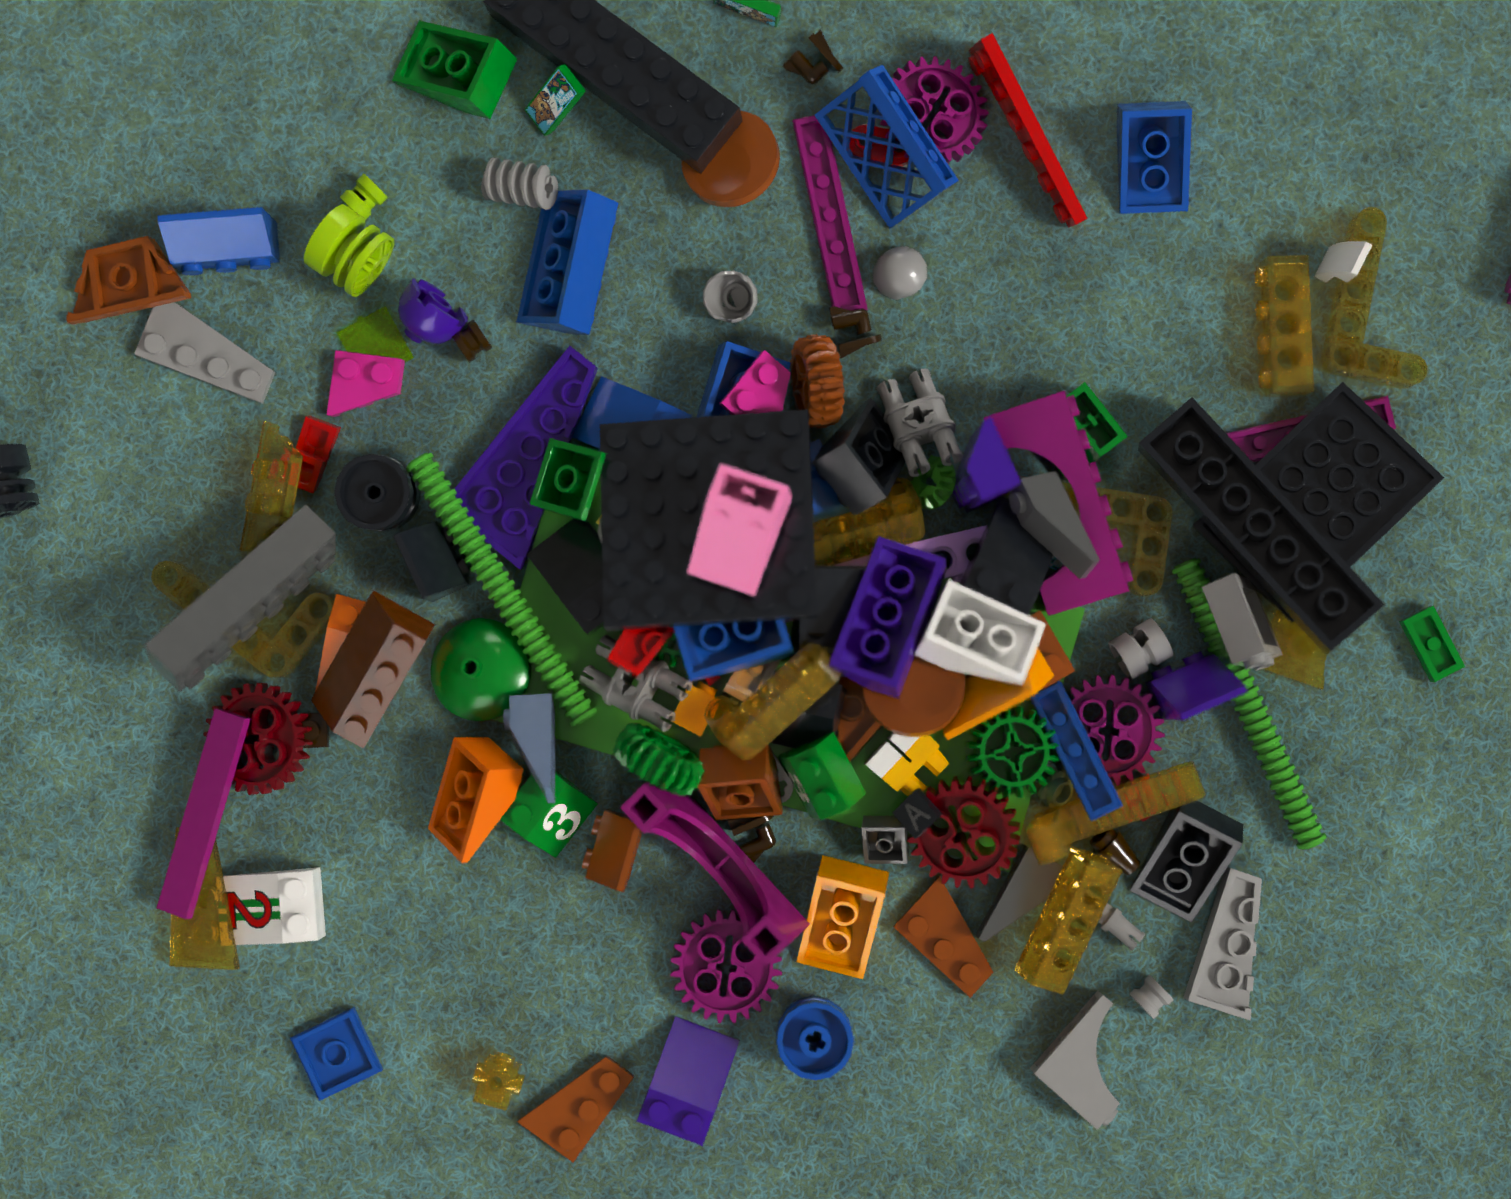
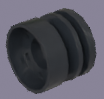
M0 445V518L17 515L40 504L38 494L28 492L36 487L34 480L17 479V476L31 470L26 445Z

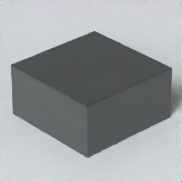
M864 815L861 826L864 864H907L909 856L908 831L895 816Z

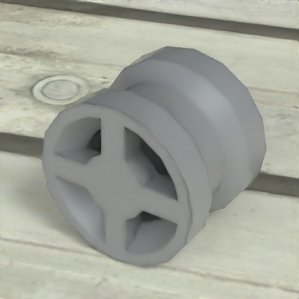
M1150 975L1144 979V985L1140 989H1134L1129 993L1152 1019L1159 1015V1009L1163 1005H1170L1174 1001Z

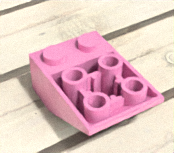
M720 464L707 496L687 573L755 597L792 499L789 487Z

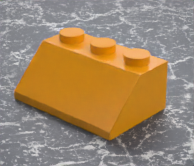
M1037 647L1022 685L970 674L966 675V691L962 707L956 717L943 728L946 739L949 740L1030 698L1054 677V674L1039 648Z

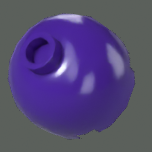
M412 278L406 286L399 300L398 314L402 324L406 327L404 333L416 343L425 341L431 344H441L453 339L452 336L461 331L468 322L466 313L461 307H459L457 313L451 309V305L443 298L447 296L425 280L420 279L417 283L415 278Z

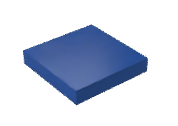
M355 1007L290 1038L319 1101L383 1070Z

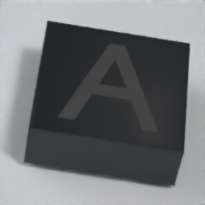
M920 788L914 790L892 812L914 839L919 838L942 815Z

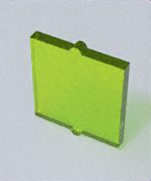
M386 306L366 317L359 316L357 322L337 332L347 352L399 358L405 360V363L414 358Z

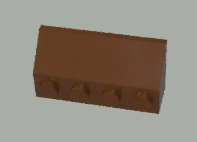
M372 591L311 699L332 732L364 749L426 643L435 625L434 623L380 593Z

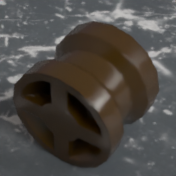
M474 319L467 323V328L452 336L469 363L475 360L476 354L479 352H487L492 349V346Z

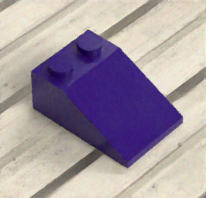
M1202 651L1183 658L1184 665L1172 670L1171 666L1167 665L1151 672L1153 679L1145 682L1152 695L1154 704L1159 705L1160 709L1158 712L1164 720L1183 721L1248 692L1245 685L1214 654L1203 656Z
M675 1016L640 1109L637 1122L703 1146L740 1040Z

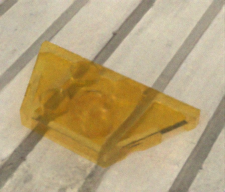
M263 421L257 457L251 468L253 479L250 493L245 500L246 517L239 549L241 551L252 552L257 547L259 541L266 540L293 515L303 456L297 449L293 448L292 442L288 437L279 435L280 427L278 424Z

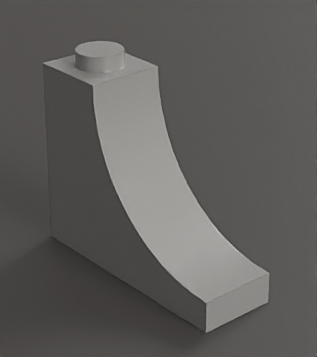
M1098 990L1030 1067L1040 1080L1097 1130L1102 1124L1107 1126L1112 1122L1118 1113L1116 1108L1120 1104L1106 1087L1097 1063L1096 1045L1099 1029L1104 1017L1113 1005Z

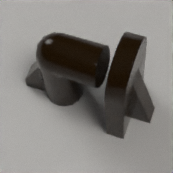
M819 30L816 34L813 33L809 37L810 41L838 72L844 69L834 57L822 31ZM800 50L796 51L782 65L786 70L801 75L812 85L818 83L829 72V69L821 59L813 66Z
M835 306L829 307L834 330L854 325L857 335L872 330L869 315L865 309L846 310ZM881 334L839 343L840 358L842 359L865 345L882 341Z
M774 816L727 819L734 836L755 827L758 837L739 845V848L753 863L756 862L764 851L776 844V838L769 823H766Z

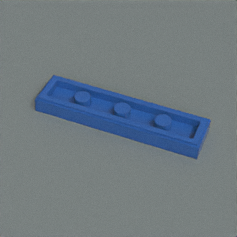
M1057 681L1031 696L1030 700L1039 718H1046L1047 723L1044 726L1046 732L1053 729L1056 732L1049 738L1052 743L1059 744L1055 750L1090 821H1094L1123 807L1124 805L1062 682Z

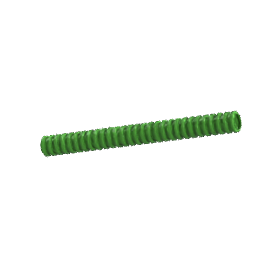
M424 453L408 463L406 471L408 473L412 472V480L419 483L417 488L419 491L425 492L423 495L424 499L430 500V508L437 511L435 516L443 520L441 522L442 527L448 528L446 533L448 536L454 537L453 544L459 545L460 549L458 551L460 554H465L466 558L464 561L466 564L470 563L472 565L470 570L472 573H477V581L483 582L482 589L484 591L488 590L490 593L487 597L489 600L493 599L495 601L493 605L495 609L499 608L501 610V613H499L500 617L506 618L507 622H505V625L507 627L511 626L513 629L511 631L512 636L517 635L519 639L517 640L518 645L522 644L525 648L522 650L523 653L529 654L531 657L528 659L529 662H534L536 665L534 670L536 673L540 671L542 674L540 677L541 681L547 682V690H552L554 693L552 698L554 700L558 699L560 702L558 704L559 709L563 708L565 710L563 714L565 718L569 717L571 719L570 726L577 727L594 716L597 709L595 707L591 708L589 705L591 700L589 698L585 699L583 695L585 694L584 689L580 690L577 686L579 681L573 680L571 677L574 675L573 672H568L566 669L568 664L566 662L562 663L560 660L562 657L561 653L555 652V644H550L548 641L550 636L548 634L544 635L542 632L544 630L543 625L539 626L537 624L539 619L537 616L533 617L531 615L533 612L532 608L526 607L527 600L525 598L521 599L519 596L521 591L519 589L515 590L513 587L515 585L514 580L510 581L508 579L509 572L503 571V563L496 560L498 555L490 551L492 548L491 544L485 543V535L479 534L480 527L478 525L474 526L473 522L475 520L473 516L468 517L467 513L469 510L467 507L463 508L461 506L463 503L462 499L456 498V490L450 489L451 482L449 480L445 481L444 471H439L440 465L438 462L432 461L434 458L433 454Z
M1195 557L1174 566V569L1171 571L1173 574H1177L1178 579H1176L1177 584L1181 583L1183 587L1180 591L1187 596L1185 602L1186 604L1190 603L1192 607L1189 609L1190 613H1195L1196 618L1193 620L1195 623L1199 622L1200 627L1198 631L1199 633L1203 632L1205 636L1202 639L1203 642H1208L1209 644L1207 651L1212 652L1245 685L1248 691L1230 699V701H1234L1236 704L1233 708L1240 713L1238 716L1239 721H1244L1243 730L1249 732L1247 736L1248 741H1253L1254 743L1251 746L1252 750H1257L1258 752L1256 758L1263 763L1260 767L1267 772L1265 778L1271 781L1269 787L1276 792L1274 798L1280 801L1278 807L1285 812L1283 818L1289 820L1287 827L1294 831L1292 838L1298 840L1296 844L1297 849L1306 850L1323 843L1327 836L1325 833L1320 832L1322 825L1315 821L1318 816L1316 813L1311 812L1313 805L1306 801L1309 798L1308 794L1302 792L1304 786L1297 781L1300 777L1293 772L1295 766L1288 761L1291 757L1284 752L1286 749L1285 744H1280L1282 737L1280 734L1276 735L1275 733L1277 726L1275 724L1272 725L1270 722L1273 719L1272 715H1267L1266 713L1268 707L1261 702L1264 698L1257 693L1259 687L1252 682L1255 680L1254 676L1249 675L1248 671L1250 669H1246L1244 666L1232 665L1202 589L1203 586L1210 582L1209 577H1204L1203 573L1206 570L1199 566L1201 559H1196Z

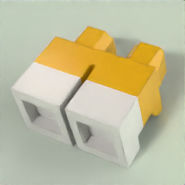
M892 733L887 739L910 759L909 762L887 741H884L864 763L895 791L898 792L900 790L907 796L918 788L923 792L927 788L914 775L922 765L937 777L949 764L944 755L938 750L940 745L930 735L906 737Z

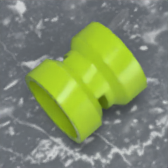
M363 173L356 180V186L352 190H346L339 198L366 220L371 215V209L375 205H381L388 197Z

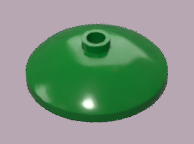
M476 618L454 626L439 641L431 661V681L438 699L451 713L471 721L497 719L503 716L504 709H509L510 696L525 694L530 680L531 664L528 660L529 654H524L522 651L525 649L524 646L517 643V640H519L517 635L512 636L511 631L513 629L495 620ZM475 662L477 666L476 671L470 674L468 666L470 663Z

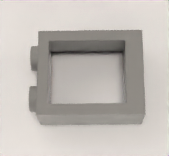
M1233 573L1203 586L1202 589L1232 665L1244 666L1246 669L1254 668L1255 671L1274 665L1273 659L1283 654L1259 594L1248 577Z

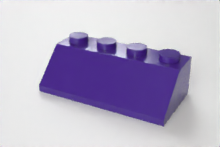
M991 417L985 419L970 437L956 473V483L952 496L958 508L965 507L967 513L1000 499L1001 496L1004 497L1021 483Z
M878 536L830 660L829 667L865 688L899 699L915 657L914 653L947 572L946 559Z

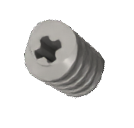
M493 157L488 161L481 182L482 196L485 200L503 201L506 204L515 203L519 206L528 205L531 208L540 207L544 210H548L554 205L559 191L557 178L554 175L551 176L547 165H540L537 168L534 163H528L525 167L522 161H516L513 165L510 159H505L501 162L497 157Z

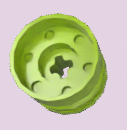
M341 204L329 212L318 225L306 246L303 259L306 265L322 276L327 277L334 273L333 283L338 287H344L345 292L351 296L357 297L372 285L384 269L395 245L394 238L385 232L380 233V228L373 224L364 228L365 218L348 206Z

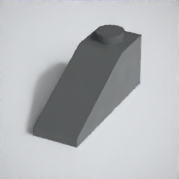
M1057 472L1020 478L1021 483L1011 491L1008 499L1011 510L1016 514L1021 526L1079 579L1086 578L1100 560Z
M1024 845L976 933L978 939L986 942L1048 899L1052 892L1057 893L1066 878V875L1062 874L1065 867Z

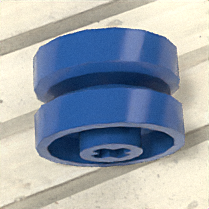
M818 996L800 998L785 1009L778 1021L776 1040L779 1056L786 1067L801 1078L812 1080L829 1078L842 1070L851 1057L854 1039L849 1018L839 1005L828 998ZM814 1031L820 1032L821 1037L817 1041H811L808 1038V1034L813 1036Z

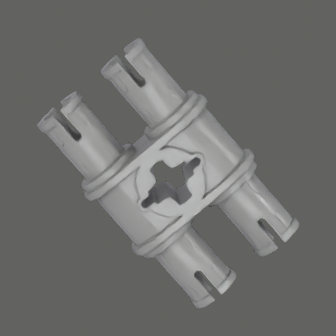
M920 369L923 376L921 379L917 370L909 376V380L918 398L916 400L904 403L898 382L894 379L888 380L890 393L885 381L877 386V392L886 410L883 417L884 422L888 423L894 438L893 445L895 449L902 452L909 475L912 477L919 476L917 463L922 475L930 470V464L927 462L921 445L934 441L940 454L941 462L945 466L952 465L950 461L951 455L955 464L963 459V454L954 436L956 430L955 422L950 419L945 406V397L936 391L928 369Z
M609 635L603 636L600 642L609 646L610 650L598 644L596 646V654L606 659L617 642ZM654 658L638 678L620 668L617 669L612 678L592 665H588L583 672L594 679L591 680L583 675H580L579 684L601 695L606 705H613L628 713L629 717L633 720H640L642 718L663 732H666L672 725L660 717L662 716L674 722L676 715L674 711L652 700L656 690L660 688L676 697L679 701H683L689 694L678 689L677 686L679 685L689 691L692 689V682L689 679H685L669 670V666L665 661H658ZM634 679L639 681L636 687L632 685Z

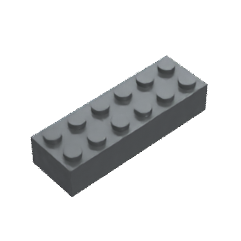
M307 505L302 507L144 645L150 664L179 693L186 687L188 689L195 687L204 678L205 674L203 672L213 663L215 665L222 663L231 654L232 650L230 648L239 640L242 642L248 640L257 631L258 627L256 625L266 616L269 619L274 617L283 608V601L292 593L295 596L300 594L310 583L308 579L317 571L320 573L326 571L334 563L336 533Z

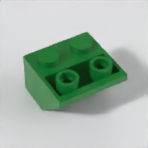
M1084 382L1068 394L1067 397L1071 395L1075 397L1080 415L1074 418L1078 430L1085 428L1091 446L1085 452L1088 462L1091 463L1098 460L1128 436L1087 383ZM1053 464V466L1060 473L1063 479L1066 482H1069L1065 475L1061 472V470L1055 464Z

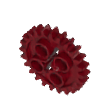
M246 683L243 685V689L232 688V696L222 695L220 697L224 706H212L213 712L215 708L224 709L251 719L231 785L235 784L236 792L246 791L247 789L248 795L258 794L259 791L261 794L272 793V788L274 790L284 789V782L295 781L292 771L303 772L304 768L298 761L310 758L303 751L304 746L313 744L312 741L304 738V734L312 730V727L302 725V721L308 717V714H298L296 711L299 709L301 702L292 701L289 703L292 693H280V686L278 685L269 686L268 688L267 683H257L256 686L254 683ZM270 711L274 716V721L271 726L269 725L267 720V716ZM212 718L206 719V722L209 725L211 724ZM208 731L204 732L203 736L207 737ZM255 736H259V741L255 740ZM275 745L279 749V757L277 760L273 756V748ZM244 751L248 756L246 766L241 761V755Z
M954 776L951 786H948L941 779L938 783V791L931 786L926 790L927 797L942 813L940 818L945 819L949 827L942 829L933 823L919 838L914 839L909 834L907 842L917 844L911 852L912 856H923L918 866L921 868L930 865L932 868L929 877L935 876L938 872L941 873L942 884H945L949 878H954L956 888H959L962 880H967L969 887L973 888L976 878H979L984 885H987L989 873L998 879L1001 874L1000 867L1007 870L1010 867L1011 861L1008 857H1016L1017 849L1012 845H1018L1021 836L1013 832L1019 830L1020 822L1010 821L1015 817L1016 809L1005 810L1009 798L1003 797L998 800L996 798L998 787H994L987 792L985 790V780H982L978 787L973 786L971 776H968L965 785H961L958 777ZM950 805H953L957 811V818L952 809L949 808ZM966 805H974L980 810L981 814L970 816L964 811V807ZM959 825L963 832H970L968 840L963 832L957 833ZM982 836L990 837L995 842V845L985 847L980 844L978 838ZM970 847L974 854L978 857V859L972 858L970 854ZM951 848L958 849L963 854V857L961 859H953L947 854L946 850Z

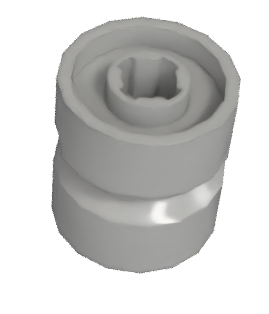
M1152 618L1133 627V634L1130 635L1125 632L1108 642L1109 649L1114 658L1119 655L1121 656L1122 660L1117 663L1129 680H1133L1148 671V664L1158 665L1173 656L1168 639Z

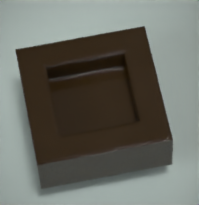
M307 713L308 717L302 721V725L312 727V730L305 733L304 738L312 741L313 744L303 748L330 747L329 726L320 713Z

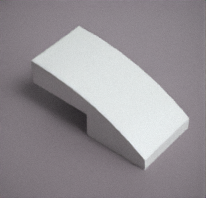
M1347 241L1330 246L1314 277L1324 282H1328L1333 277H1337L1346 283L1359 273L1372 244L1363 241Z

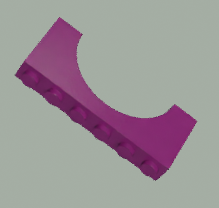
M1065 390L983 417L984 420L989 417L992 418L1005 448H1020L1033 451L1050 460L1061 470L1074 490L1079 506L1080 521L1100 560L1087 577L1079 579L1064 564L1054 573L1045 577L1040 593L1048 616L1128 592V582L1134 581L1128 561L1121 563L1117 549L1123 548L1117 528L1110 530L1106 516L1112 515L1107 496H1099L1096 483L1101 482V477L1096 462L1089 463L1085 450L1091 448L1085 428L1078 430L1074 417L1080 415L1074 395L1067 397Z
M647 782L620 807L644 834L655 833L667 838L690 854L708 871L727 894L740 916L744 929L741 940L765 966L810 925L691 795L679 796L678 794H671L667 790H661L659 787L650 785Z

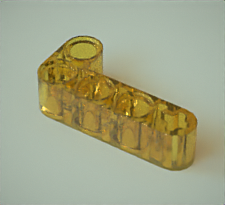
M897 478L887 498L883 499V503L873 505L856 516L848 512L814 522L816 565L833 566L871 555L878 536L904 545L922 539L926 533L922 506L911 482L904 478Z
M809 644L793 656L740 706H737L729 698L722 695L711 700L705 709V720L717 740L741 760L751 759L837 682L841 673L829 666L832 658L819 645Z

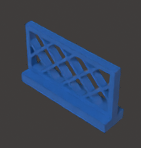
M883 65L867 71L856 83L815 114L820 125L889 229L959 181ZM862 87L871 98L869 110L854 107L856 92ZM848 99L847 105H843L842 103ZM834 109L846 112L844 129L835 127L827 116ZM853 113L868 116L866 134L851 131ZM875 118L885 120L890 127L888 139L873 136ZM851 137L865 140L863 158L854 156L849 149ZM872 142L887 145L885 163L870 159ZM894 147L904 149L908 154L907 168L892 164ZM869 166L884 169L882 186L872 184L868 178ZM891 171L906 174L904 191L889 188ZM913 176L923 178L931 191L925 196L911 193ZM888 195L903 198L902 212L895 217L887 206ZM910 200L916 201L911 206H909Z

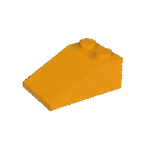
M822 855L807 916V921L810 925L803 932L796 962L863 979L886 893L889 872Z

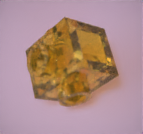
M495 1052L494 1056L489 1054L484 1063L478 1062L472 1079V1083L477 1084L473 1102L507 1111L513 1095L519 1096L523 1086L525 1075L519 1074L522 1064L514 1062V1056L502 1052ZM495 1076L499 1077L502 1080V1082H498L495 1079Z

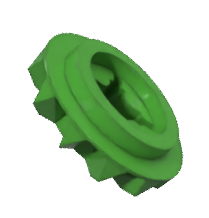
M933 455L927 460L930 464V470L922 475L919 468L917 470L919 476L914 477L907 484L912 489L909 497L916 503V506L927 510L943 505L951 496L956 483L954 466L943 465L941 457ZM927 478H932L937 486H929L926 483Z

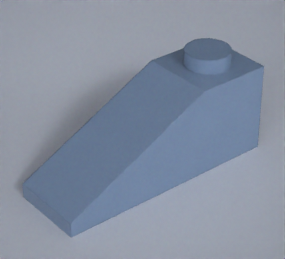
M552 694L510 696L509 709H504L503 711L504 728L511 731L515 746L547 802L555 803V707Z

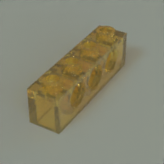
M1309 255L1267 256L1260 262V266L1256 267L1254 276L1256 287H1261V300H1258L1256 304V318L1258 321H1262L1263 334L1258 335L1257 350L1259 355L1264 356V368L1259 370L1260 388H1265V397L1306 396L1314 392ZM1275 286H1282L1287 290V300H1281L1276 296ZM1277 319H1282L1288 323L1289 334H1282L1278 331L1276 327ZM1279 353L1289 356L1291 360L1289 369L1283 368L1278 363L1277 357Z
M1072 846L1014 970L1032 986L1064 995L1123 870L1104 856Z

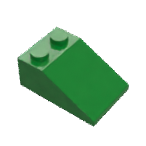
M419 20L392 81L395 84L464 113L491 119L517 58L497 38Z

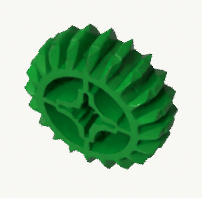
M1021 705L1016 706L1014 715H1011L1009 708L1002 712L1003 717H999L997 714L991 717L992 722L989 723L986 720L980 723L984 728L982 732L971 728L970 733L978 737L977 743L972 741L966 742V747L976 749V754L967 755L966 761L978 762L977 766L970 769V773L975 775L983 772L984 775L979 778L978 784L982 780H985L986 784L992 781L989 791L994 787L999 789L1000 786H1003L1002 797L1009 798L1011 788H1014L1016 797L1023 798L1024 786H1026L1030 794H1035L1037 791L1033 782L1037 781L1041 786L1045 787L1048 782L1041 776L1042 773L1054 775L1056 772L1053 768L1047 766L1048 761L1059 762L1060 759L1057 755H1049V749H1056L1059 746L1057 743H1048L1047 738L1056 733L1055 730L1043 732L1042 728L1047 723L1046 718L1043 717L1034 723L1036 711L1030 709L1026 716L1023 717L1024 710ZM1013 722L1022 724L1030 729L1038 742L1022 743L1018 738L1017 731L1014 730ZM1003 725L1004 732H1002L1003 740L1001 744L994 749L985 750L991 733ZM1011 741L1015 742V747L1029 748V750L1020 751V753L1016 754L1014 762L1010 761L1011 757L996 755V753L1008 750ZM1039 753V759L1035 768L1022 778L1021 772H1023L1024 759L1027 756ZM1003 760L1008 767V772L1011 773V780H1003L995 775L989 768L987 761Z
M628 723L615 741L616 744L613 752L621 765L627 767L629 772L635 773L640 779H644L650 785H655L661 790H667L671 794H678L679 796L691 795L702 780L701 777L704 773L703 762L699 760L697 754L689 750V747L681 744L679 740L673 739L658 729L655 730L648 725L643 726L640 723Z

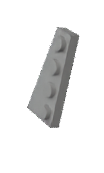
M175 302L152 308L134 353L138 357L262 404L275 375L273 370Z
M1229 867L1223 873L1185 990L1184 999L1251 1021L1252 1008L1249 1007L1250 991H1253L1254 977L1251 976L1253 956H1256L1257 942L1254 941L1255 924H1258L1261 878Z

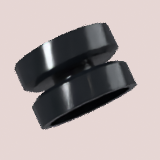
M376 454L359 456L346 464L337 477L334 492L337 507L345 519L358 528L383 532L399 529L412 519L419 507L421 492L417 488L419 485L418 481L414 482L412 480V472L408 473L406 471L407 465L397 459ZM377 487H379L381 493L380 496L377 499H375V497L378 494L374 491Z

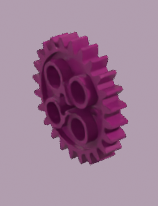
M922 56L916 62V66L909 60L904 66V70L897 68L892 79L921 124L929 115L943 89L947 88L949 90L948 95L935 113V117L926 128V131L948 164L952 158L959 162L963 158L964 153L969 155L975 148L974 145H977L983 138L980 133H983L987 128V124L982 120L988 116L989 111L980 107L985 104L987 98L977 97L976 94L982 86H971L970 81L974 75L969 74L963 77L961 75L962 65H959L955 70L950 69L951 61L947 59L943 66H941L937 56H934L929 65H927L926 60ZM921 84L929 86L933 93L926 92ZM950 102L958 103L962 108V112L955 111L951 107ZM881 120L880 125L888 126L885 120ZM934 129L942 131L946 139L939 138L935 134ZM889 131L885 135L886 138L889 137ZM905 151L904 157L907 159L909 156Z
M1099 674L1095 675V685H1090L1087 680L1082 679L1083 690L1079 691L1073 686L1070 687L1074 696L1070 700L1088 736L1098 740L1096 752L1109 777L1113 778L1117 786L1120 785L1121 775L1124 774L1132 782L1134 781L1132 773L1134 769L1145 774L1146 771L1142 763L1144 761L1153 764L1156 762L1150 755L1151 750H1162L1154 742L1156 738L1165 737L1163 732L1155 728V726L1164 723V719L1153 717V714L1160 707L1158 704L1147 705L1152 698L1149 692L1139 696L1142 687L1139 683L1129 689V678L1124 677L1120 684H1116L1114 674L1109 675L1107 683H1103ZM1111 699L1113 700V708L1110 722L1117 730L1109 735V757L1107 760H1103L1102 753L1105 736L1099 731V728L1106 726L1107 701ZM1093 702L1098 703L1101 707L1099 717L1094 720L1085 719L1082 713L1085 705ZM1127 705L1133 706L1135 709L1134 719L1129 723L1120 722L1117 717L1119 709ZM1121 740H1129L1132 743V752L1126 757L1117 756L1114 751L1115 745Z
M717 909L715 920H711L709 915L704 913L703 925L698 924L694 920L691 921V926L694 930L692 934L682 930L681 935L686 940V943L674 944V948L681 952V955L672 956L670 962L679 965V968L671 971V976L681 977V981L674 986V989H685L686 993L681 998L682 1003L692 999L694 1003L691 1012L694 1013L701 1007L704 1008L705 1020L710 1017L712 1012L717 1013L718 1023L722 1022L724 1014H729L732 1023H736L737 1013L739 1012L746 1019H750L748 1008L753 1007L758 1012H761L762 1007L759 1000L761 998L769 1002L772 1000L767 989L779 988V985L772 980V976L782 975V970L773 967V964L782 961V956L777 955L766 966L755 954L750 959H741L737 956L735 950L743 942L741 939L744 929L741 919H736L735 909H731L728 918H724L721 910ZM731 935L733 937L731 964L736 965V969L729 970L727 992L722 997L720 996L722 968L716 967L717 963H723L726 937ZM707 938H715L720 942L721 950L715 955H708L701 948L702 942ZM709 972L716 977L717 983L714 988L705 990L698 985L697 978L702 973ZM737 977H746L751 982L750 990L744 994L736 993L731 987L733 980Z

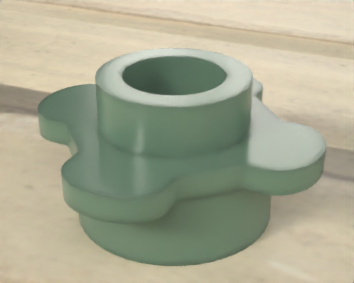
M1055 770L1054 775L1046 778L1048 784L1045 787L1042 786L1038 793L1041 799L1047 800V805L1051 808L1063 806L1070 800L1073 794V785L1068 778L1065 779L1061 770Z

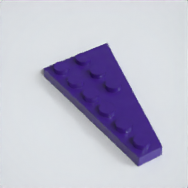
M570 345L455 487L457 492L456 498L462 499L463 503L461 506L463 508L467 507L469 510L467 513L468 517L473 516L475 520L473 524L480 527L479 534L485 535V542L490 543L496 551L520 570L523 569L527 554L530 551L545 509L530 505V501L549 439L552 438L567 443L571 442L598 370L593 363Z

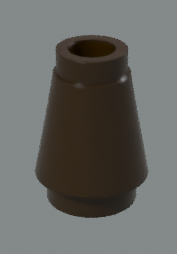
M1106 825L1091 838L1090 845L1093 847V853L1118 869L1125 876L1132 874L1139 867L1140 860L1136 857L1118 828L1113 829L1110 825Z

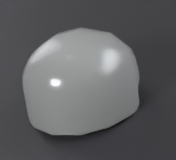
M908 246L889 249L879 257L873 268V283L881 294L894 300L914 295L921 290L927 280V264L920 252Z
M721 271L709 278L703 289V304L714 319L729 323L741 322L752 315L758 304L757 288L752 280L743 273ZM729 295H731L736 307L731 305Z

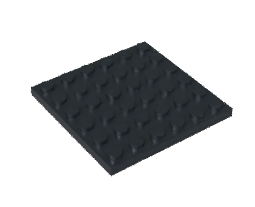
M808 409L600 424V451L606 453L601 469L604 629L606 631L818 618ZM720 464L787 485L792 496L755 597L687 573L707 496Z

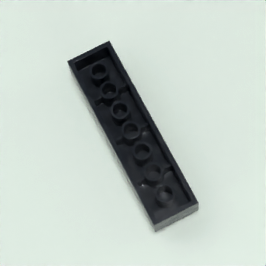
M596 0L483 1L490 16L557 67L566 64L582 86L700 174L743 122L739 106Z
M1193 397L1139 442L1138 451L1325 655L1385 606L1381 599Z

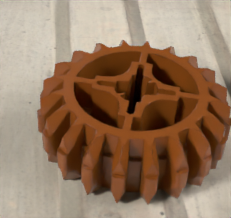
M818 334L799 338L793 345L791 351L792 358L790 360V385L793 390L792 397L795 400V408L797 410L808 409L810 428H827L830 425L839 423L843 413L842 406L845 403L843 398L845 392L843 386L844 377L842 375L843 366L840 364V355L837 352L836 345L826 335L818 336Z

